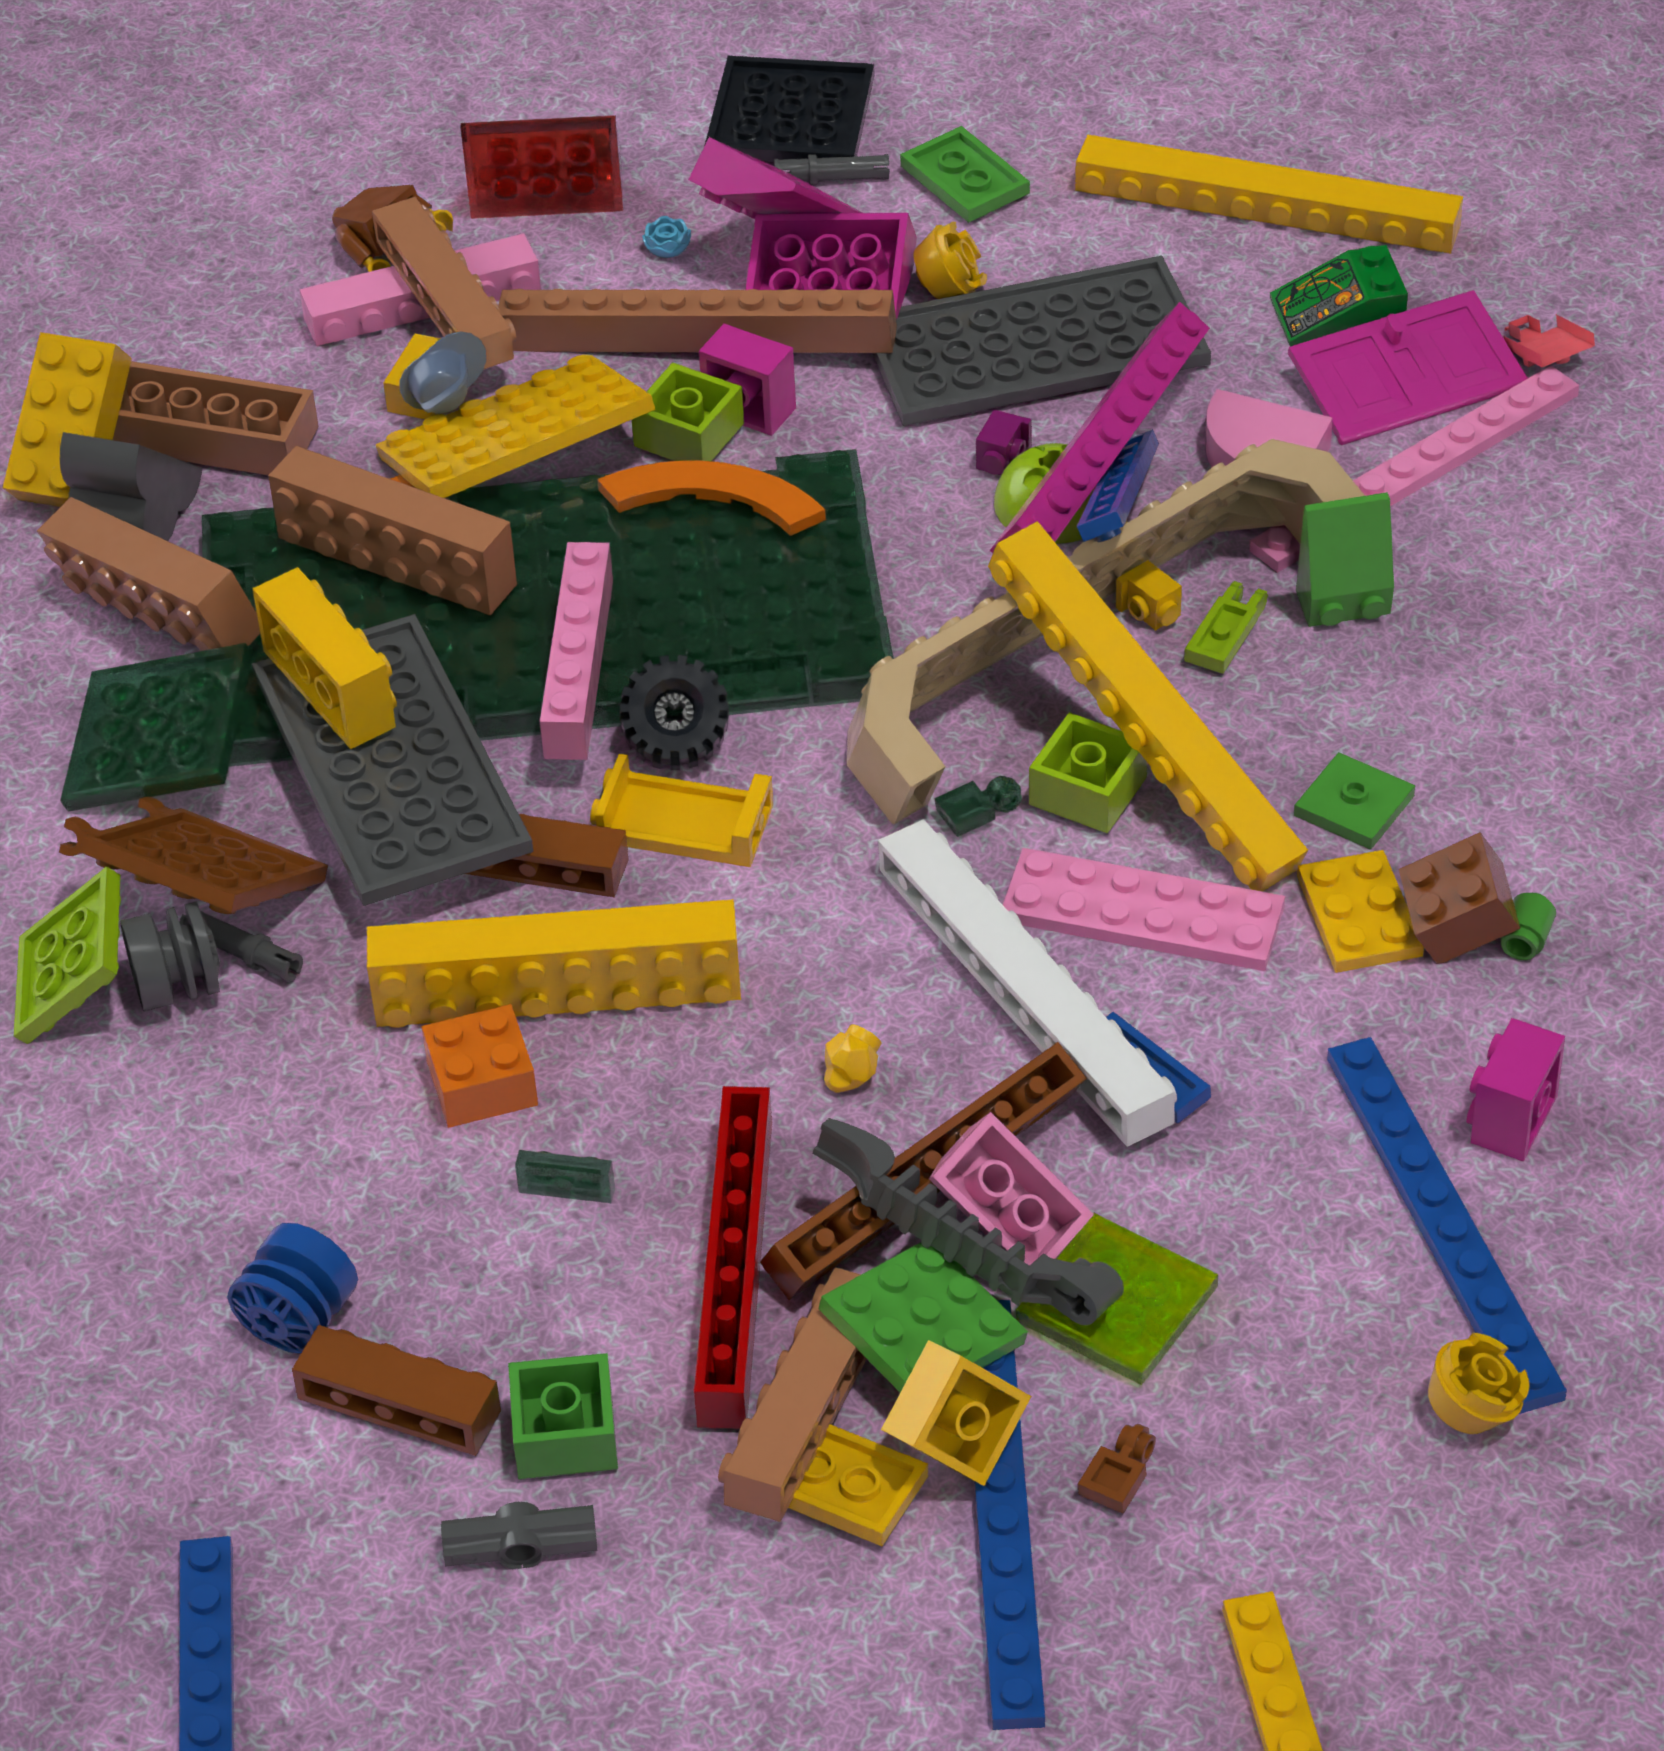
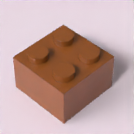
M1481 832L1399 869L1414 934L1436 964L1447 962L1520 929L1503 862Z

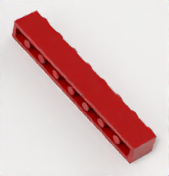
M723 1086L694 1385L697 1428L740 1429L743 1421L748 1418L772 1134L770 1087Z

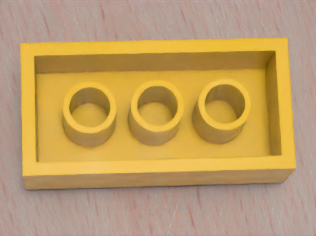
M40 332L2 487L4 490L21 501L61 507L68 500L70 486L64 482L60 469L62 434L66 432L113 440L132 360L119 346L112 343Z
M297 567L252 588L263 651L350 749L396 728L393 709L397 707V701L390 688L389 677L392 676V669L389 661L382 652L376 653L370 647L365 634L360 628L354 629L349 624L338 604L332 605L328 601L316 580L310 581Z

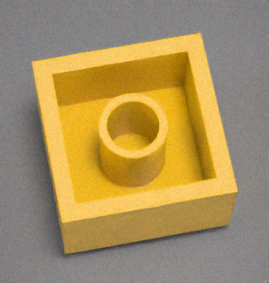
M928 1340L881 1430L984 1486L1032 1396L963 1356Z

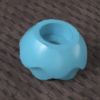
M661 216L655 222L646 225L645 234L642 235L644 245L652 254L661 258H672L678 256L687 248L691 239V230L687 229L682 219Z

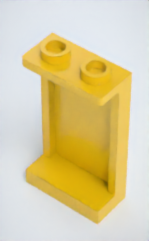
M618 754L613 769L607 768L605 772L603 794L601 799H595L592 804L590 822L592 825L626 830L627 846L630 848L751 867L773 808L772 776L754 774L747 791L632 772L629 769L628 755Z

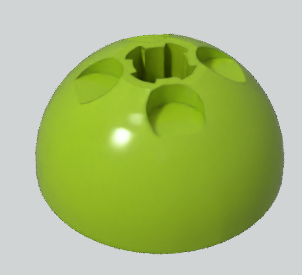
M1047 443L1034 446L1019 454L1008 464L1000 476L994 495L995 513L1005 527L1009 525L1068 444ZM1094 489L1057 538L1056 544L1082 540L1077 525Z

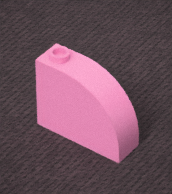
M1216 389L1207 409L1206 456L1211 467L1221 462L1226 466L1233 462L1236 456L1249 445L1255 444L1258 447L1271 439L1328 452L1331 448L1333 418Z

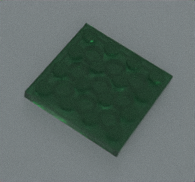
M242 643L92 671L60 799L65 809L69 812L138 800L143 797H155L225 784L253 656L247 644Z

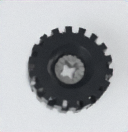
M669 655L659 657L658 664L653 665L651 660L642 664L643 671L639 674L634 671L629 677L628 687L624 686L621 693L620 723L622 733L625 734L626 743L630 750L634 748L640 760L645 762L646 759L652 761V767L661 769L663 764L670 765V770H680V765L688 764L690 769L698 766L699 759L704 758L706 761L713 756V749L716 746L720 748L724 741L725 731L727 732L729 719L727 692L724 685L718 683V675L713 670L709 673L705 671V664L697 659L694 665L688 663L687 656L678 655V661H669ZM668 706L673 710L679 706L684 708L682 711V723L676 720L670 723L665 722L667 718L665 708Z

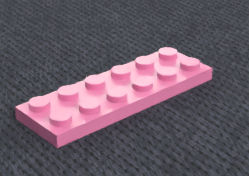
M1022 848L1003 906L1008 911L1012 910L1017 914L1022 926L1266 971L1285 907V896Z

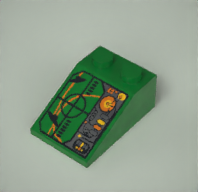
M1387 245L1348 250L1270 292V299L1289 345L1294 346L1387 317L1389 314L1407 311L1408 292Z

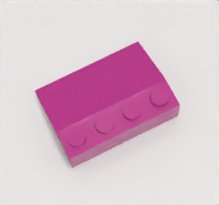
M710 137L688 179L702 187L699 192L701 196L738 213L741 212L755 219L756 214L863 213L779 168Z
M909 213L756 214L745 290H893L897 319L913 272V253L917 241Z

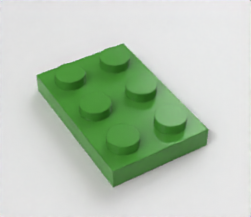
M963 126L957 127L900 154L901 167L968 223L1030 194V181Z

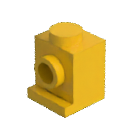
M1149 560L1116 578V609L1120 612L1129 609L1131 615L1136 620H1143L1155 631L1163 626L1173 624L1181 616L1182 586Z

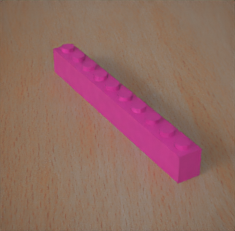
M1179 302L1153 329L989 551L993 553L998 542L1037 521L1054 542L1057 540L1210 329L1194 312Z

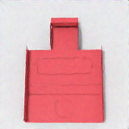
M1557 314V327L1541 333L1540 321L1526 315L1509 322V326L1505 327V331L1509 330L1510 336L1521 342L1517 343L1505 336L1503 337L1510 350L1523 358L1525 366L1538 365L1545 367L1554 362L1557 364L1567 363L1570 361L1571 355L1595 346L1594 333ZM1529 322L1528 328H1525L1523 330L1517 328L1518 326Z

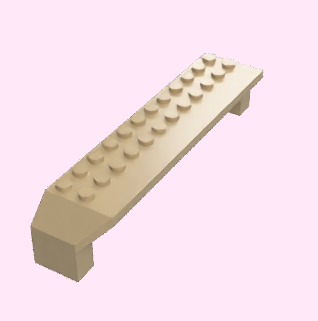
M1271 439L1258 447L1255 444L1249 445L1236 456L1233 462L1226 466L1222 462L1218 463L1207 471L1203 479L1197 483L1192 484L1191 481L1182 484L1172 493L1171 498L1162 503L1159 500L1151 502L1141 510L1138 517L1130 522L1126 520L1124 526L1120 528L1121 533L1103 542L1090 539L1081 543L1068 559L1103 600L1116 592V578L1147 560L1159 567L1217 532L1285 525L1301 544L1304 505L1365 495L1330 452ZM1008 591L996 600L993 596L984 599L973 609L972 614L963 619L959 616L953 617L934 636L929 639L925 636L917 638L906 647L903 654L894 659L891 656H887L870 669L871 676L861 691L863 695L847 731V766L893 825L928 805L946 767L910 721V712L1043 635L1031 619H1027L1022 615L1017 602Z

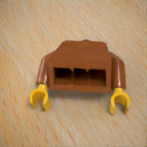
M399 185L363 190L343 207H337L333 212L332 221L337 228L335 231L336 239L343 250L359 267H366L368 272L391 267L386 260H374L375 256H381L384 252L376 242L373 210L416 197L425 210L430 209L435 218L436 226L440 231H446V229L449 231L453 230L452 214L447 210L441 209L433 211L432 205L417 195L414 185Z

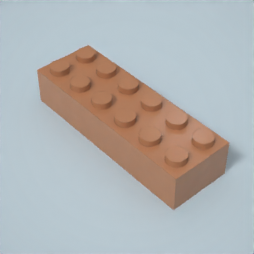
M131 361L113 440L141 445L185 462L269 475L295 446L307 449L319 425L313 390Z
M295 446L268 475L278 537L289 543L297 544L319 552L324 556L338 559L360 569L368 570L390 578L395 582H401L431 595L442 597L491 615L517 585L510 522L299 446Z
M70 497L37 530L46 544L44 552L54 563L60 566L64 572L62 580L72 591L77 594L84 592L91 595L102 606H107L108 604L114 606L129 619L137 617L156 632L162 629L170 633L181 644L185 645L189 642L197 646L208 657L212 658L216 655L232 663L260 634L257 612L232 571L73 497Z

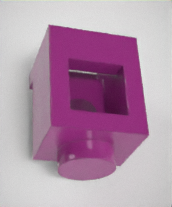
M993 410L976 438V469L993 475H1001L1014 458L1032 448V419Z

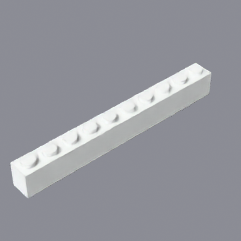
M923 819L878 840L879 864L883 875L1042 1053L1059 1042L1087 1078L1076 1091L1127 1147L1174 1124V1102L1177 1101V1094L1170 1080L1165 1076L1161 1077L1150 1066L1145 1053L1140 1048H1134L1126 1040L1119 1025L1114 1020H1108L1098 1009L1094 998L1088 992L1083 993L1072 981L1066 967L1062 964H1056L1047 954L1041 940L1037 937L1033 938L1023 928L1017 914L1012 910L1008 911L998 901L993 888L988 884L984 885L974 875L969 862L964 858L960 859L951 850L947 839L942 833H936Z

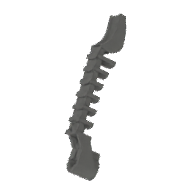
M828 1118L822 1123L820 1128L822 1131L812 1154L849 1176L859 1190L863 1205L876 1210L877 1216L880 1219L888 1218L899 1225V1230L902 1233L907 1234L910 1232L921 1239V1244L927 1249L932 1246L943 1253L944 1259L949 1263L954 1260L966 1268V1273L971 1277L977 1274L988 1281L989 1288L993 1291L1000 1289L1012 1297L1011 1302L1017 1306L1021 1302L1049 1304L1072 1321L1080 1325H1090L1122 1296L1124 1291L1122 1279L1116 1270L1106 1263L1099 1261L1090 1263L1083 1258H1078L1074 1263L1050 1258L1043 1253L1029 1266L1024 1262L1025 1245L1018 1241L1008 1251H1005L1001 1248L1002 1232L996 1227L983 1237L978 1234L979 1218L974 1214H971L962 1223L956 1220L957 1205L951 1199L939 1209L935 1207L937 1187L933 1184H928L917 1195L914 1194L920 1183V1169L915 1165H912L895 1180L887 1177L886 1175L893 1167L895 1156L893 1150L886 1142L865 1130L845 1122Z

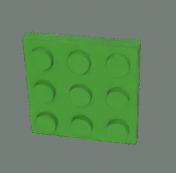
M921 1242L821 1296L819 1310L899 1392L903 1389L928 1340L963 1356L983 1368L1024 1345L1028 1333L974 1277L966 1273V1269L954 1260L949 1263L944 1259L943 1253L932 1246L927 1249Z

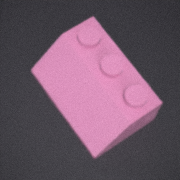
M991 1112L972 1125L940 1159L929 1178L947 1198L956 1203L957 1207L967 1217L974 1214L979 1218V1229L985 1235L995 1227L1002 1232V1249L1008 1251L1018 1241L1025 1245L1024 1262L1029 1266L1043 1253L1055 1259L1094 1215Z

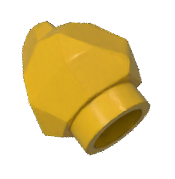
M850 1024L845 1033H838L825 1044L826 1072L824 1081L829 1090L840 1093L858 1088L876 1073L877 1051L882 1044L877 1036L863 1027Z

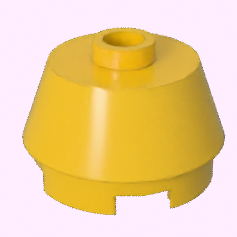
M955 221L945 226L936 225L915 248L913 253L917 277L921 284L936 299L973 293L987 282V274L984 272L979 274L976 260L982 257L978 247L966 229L960 233L955 230L957 228Z
M1472 1333L1468 1339L1457 1341L1455 1339L1442 1346L1439 1350L1428 1387V1398L1435 1413L1447 1425L1462 1433L1480 1434L1514 1419L1520 1413L1524 1399L1529 1392V1378L1525 1369L1518 1373L1514 1364L1504 1355L1509 1349L1506 1345L1488 1335Z

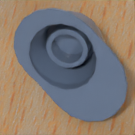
M461 331L448 334L438 340L404 370L399 381L400 393L404 401L413 408L425 410L427 413L441 414L457 409L463 403L468 393V387L483 372L486 363V349L482 341L472 333Z

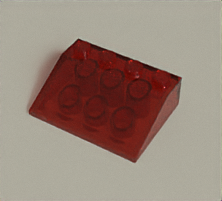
M616 115L461 123L460 129L471 219L623 211V176Z

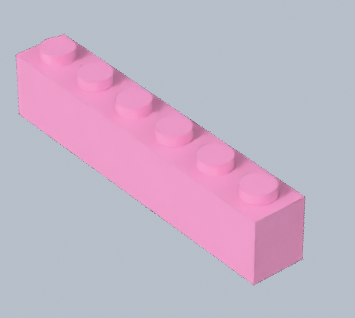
M524 233L455 250L456 253L461 252L470 273L479 276L488 297L493 296L496 301L500 300L502 290H541L538 259ZM394 266L300 289L304 320L316 346L430 318Z
M567 542L540 716L544 759L588 760L613 584L610 543Z

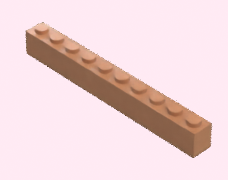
M514 289L502 290L498 304L502 317L504 319L509 318L515 328L517 339L512 342L513 351L699 352L724 323L793 347V353H893L897 330L893 290Z

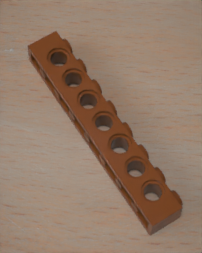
M1057 1042L895 1157L893 1167L886 1176L895 1180L908 1168L915 1165L920 1169V1183L914 1192L917 1195L928 1184H933L929 1178L940 1159L972 1125L991 1112L1014 1136H1018L1068 1100L1087 1078L1059 1042ZM855 1186L776 1242L760 1261V1264L787 1299L791 1300L895 1223L888 1218L880 1219L877 1216L876 1210L863 1205L859 1190Z

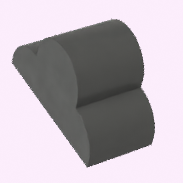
M66 432L62 434L60 469L64 482L70 486L69 498L73 497L169 541L175 528L178 511L188 508L197 493L203 468L137 444Z

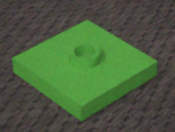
M1338 752L1294 805V816L1371 850L1413 799L1416 785Z

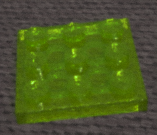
M1093 1213L1094 1215L1076 1234L1057 1260L1074 1263L1078 1258H1083L1090 1263L1097 1261L1106 1263L1116 1270L1122 1279L1124 1286L1122 1296L1090 1325H1080L1072 1321L1052 1305L1021 1302L1017 1307L1016 1320L1030 1329L1142 1385L1218 1287V1274Z

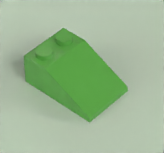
M1388 492L1304 505L1296 593L1309 627L1317 625L1333 626L1342 621L1361 618L1376 619L1382 615L1391 614L1394 572L1391 509Z

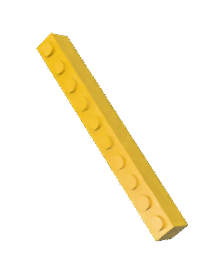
M1089 134L1076 159L1075 191L1451 254L1461 226L1463 196Z
M1037 521L998 542L988 565L996 583L1005 587L1017 602L1022 615L1032 620L1043 634L1049 648L1058 652L1068 664L1073 677L1080 684H1084L1097 700L1102 713L1112 718L1124 733L1125 740L1134 750H1138L1151 766L1155 778L1170 789L1178 799L1182 811L1196 821L1205 832L1209 844L1214 849L1220 851L1232 865L1236 877L1243 884L1248 885L1251 890L1263 892L1297 871V865L1302 863L1308 852L1306 846Z

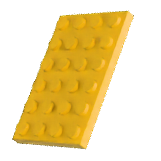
M578 355L568 360V365L556 370L547 369L539 371L532 375V380L520 385L510 384L496 390V395L486 399H473L464 402L459 406V410L450 414L430 416L423 421V425L411 430L401 429L387 435L385 441L375 445L381 460L415 488L446 498L656 409L651 394L593 355Z

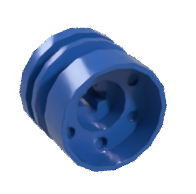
M282 1223L273 1228L258 1248L254 1261L248 1263L242 1270L241 1276L232 1283L227 1299L231 1311L236 1318L255 1337L289 1353H302L318 1325L328 1328L332 1315L341 1310L356 1289L359 1279L352 1261L330 1238L313 1228L298 1223Z

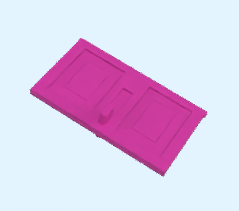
M1474 290L1401 313L1389 314L1387 317L1300 343L1288 349L1289 357L1324 416L1333 418L1332 430L1340 445L1496 397L1528 379Z

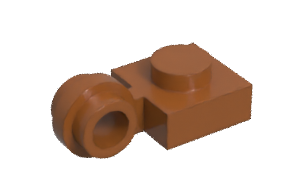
M1128 1424L1125 1425L1118 1436L1115 1451L1100 1446L1077 1484L1078 1494L1124 1514L1147 1476L1145 1463L1152 1455L1156 1436L1149 1434V1428L1141 1424H1136L1134 1427Z

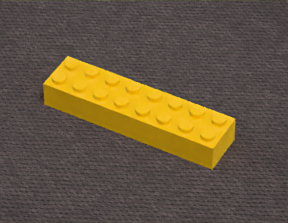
M734 899L367 927V972L376 1027L390 1026L400 1028L412 1024L435 1023L509 1004L512 1005L516 1017H540L545 1014L571 1012L584 1014L590 1011L611 1009L627 1011L638 1007H676L681 1004L705 1002L720 1004L731 1000H741Z

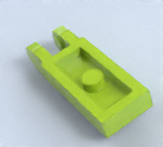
M1232 581L1223 596L1217 598L1185 647L1184 661L1224 674L1263 612L1268 598L1267 591L1258 588L1248 603L1244 604L1240 602L1243 597V583Z

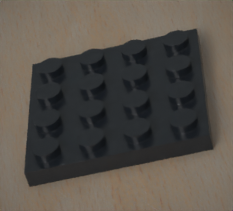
M728 55L705 144L710 137L763 162H774V159H808V155L815 154L817 158L857 157L875 77L874 64Z

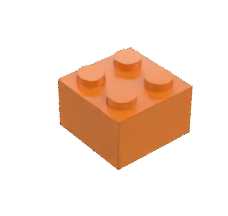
M511 1004L421 1026L426 1061L448 1128L538 1106L534 1069Z

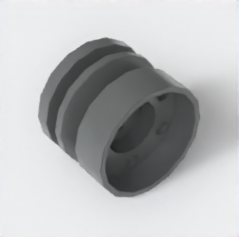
M197 901L184 904L188 923L186 925H180L174 907L166 909L167 930L158 931L150 913L120 920L126 953L143 1012L172 1005L174 998L172 984L181 981L190 1000L198 998L194 980L196 977L202 976L208 995L220 992L218 982L220 962L211 927L200 912Z

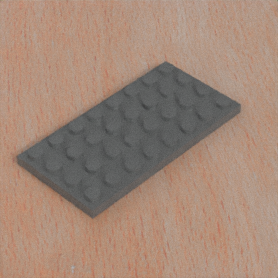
M1161 255L901 306L898 318L896 319L897 330L893 353L872 354L903 426L1113 384L1153 329L1179 302L1188 309L1189 307ZM1204 337L1180 370L1211 364V351Z
M415 614L362 630L370 647L376 653L382 652L390 663L392 676L389 677V683L397 701V707L393 709L396 728L353 749H350L270 658L252 663L254 677L363 906L533 852L532 839Z

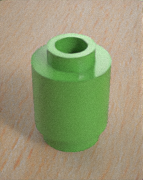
M1521 893L1513 899L1520 929L1501 937L1502 949L1512 958L1530 960L1544 948L1556 917V909L1545 896L1539 893Z

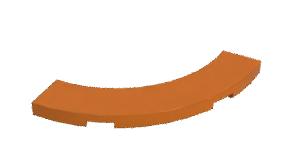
M702 460L658 462L625 469L597 479L598 490L619 513L645 504L670 500L680 494H696V499L714 500L730 504L733 500L751 505L754 512L770 519L790 536L826 520L825 509L798 487L766 472L741 465Z

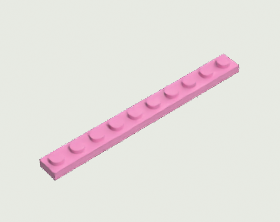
M1550 365L1359 476L1353 482L1365 496L1388 492L1390 506L1574 399L1578 396L1579 384ZM1285 525L1274 526L1251 539L1249 551L1278 573L1299 560L1300 543Z

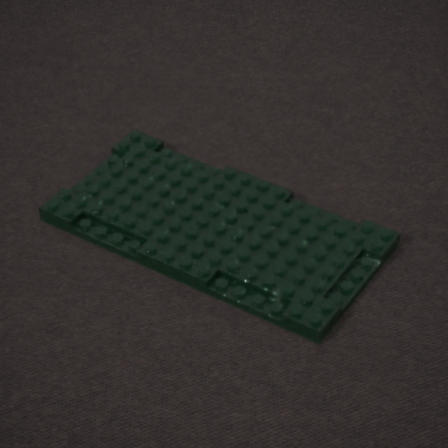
M856 449L775 457L776 470L763 471L798 487L825 509V521L791 536L770 519L754 512L751 505L733 500L730 504L714 500L696 499V494H680L670 500L645 504L619 513L598 490L597 479L610 474L470 487L449 496V500L510 522L517 585L491 615L466 608L461 604L431 595L420 589L401 582H395L390 578L360 569L349 563L324 556L319 552L280 539L278 537L274 507L202 515L203 558L232 571L255 611L256 606L252 588L298 567L310 581L314 579L319 583L325 597L332 605L336 603L341 607L347 621L354 629L360 628L364 630L415 614L481 741L541 735L540 716L567 542L610 543L613 584L592 729L621 726V693L624 686L628 687L629 677L634 671L638 674L643 671L642 664L651 660L653 665L658 664L660 656L669 655V661H678V655L687 656L688 663L694 665L697 659L705 664V671L709 673L713 670L718 675V683L724 685L727 692L729 715L860 702L863 695L861 691L871 676L870 669L887 656H891L894 659L887 618L884 616L866 516V500ZM261 634L232 663L216 655L212 658L207 656L206 723L207 748L211 769L294 760L254 677L252 663L269 659L263 651ZM669 706L665 708L667 712L665 722L683 720L682 711L684 708L680 706L675 710Z

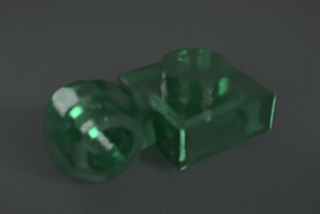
M998 776L992 779L983 791L979 789L974 781H971L934 799L936 811L958 837L995 820V810H1000L1004 813L1013 811L1021 803L1022 795L1021 787L1015 779Z

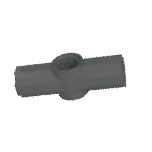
M512 1502L500 1507L496 1511V1515L441 1521L445 1567L499 1561L506 1568L521 1569L522 1564L523 1568L538 1565L543 1560V1556L597 1551L593 1505L539 1511V1508L534 1504Z

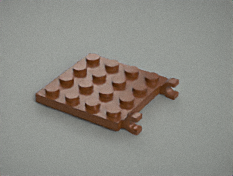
M151 796L139 798L138 807L147 810L150 817L105 830L95 829L87 821L76 816L65 819L64 828L76 834L77 843L71 841L60 844L59 853L66 856L85 854L95 858L96 864L103 868L107 866L113 870L123 869L133 873V878L139 882L161 884L171 888V893L177 897L199 899L209 903L211 910L221 914H235L237 910L249 906H259L261 902L270 899L283 898V895L294 891H304L306 887L325 882L328 864L183 808L170 809L165 807L161 801Z

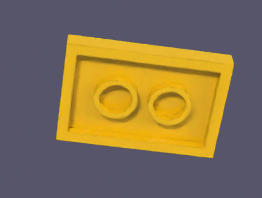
M1384 850L1297 865L1298 881L1335 973L1423 957L1424 947L1414 934L1408 906Z
M830 1424L826 1431V1437L821 1446L817 1448L816 1456L808 1471L805 1472L804 1479L798 1490H796L788 1508L883 1546L928 1478V1463Z

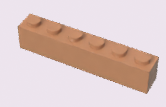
M412 197L373 210L376 242L441 334L445 337L448 334L461 331L472 333L478 337L486 349L484 369L514 359L512 342L516 341L517 337L511 320L502 317L495 298L486 295L479 276L470 273L463 254L454 251L447 232L438 229L430 209L425 210L417 198Z
M835 1267L825 1285L819 1284L816 1288L811 1312L807 1318L802 1316L799 1319L794 1332L792 1347L789 1351L783 1350L776 1364L775 1378L771 1385L766 1383L763 1385L758 1396L756 1412L753 1418H746L743 1421L733 1454L726 1453L721 1462L718 1481L724 1483L725 1506L781 1522L796 1490H798L804 1479L805 1472L808 1471L817 1454V1448L821 1446L826 1437L829 1425L833 1424L867 1359L819 1310L821 1296L861 1274Z

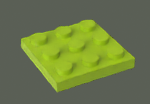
M106 866L19 936L13 1037L26 1044L31 1043L43 1032L50 1031L56 1022L71 1010L79 1008L100 987L110 984L117 975L119 969L117 962L118 939L120 936L119 906L121 903V875Z

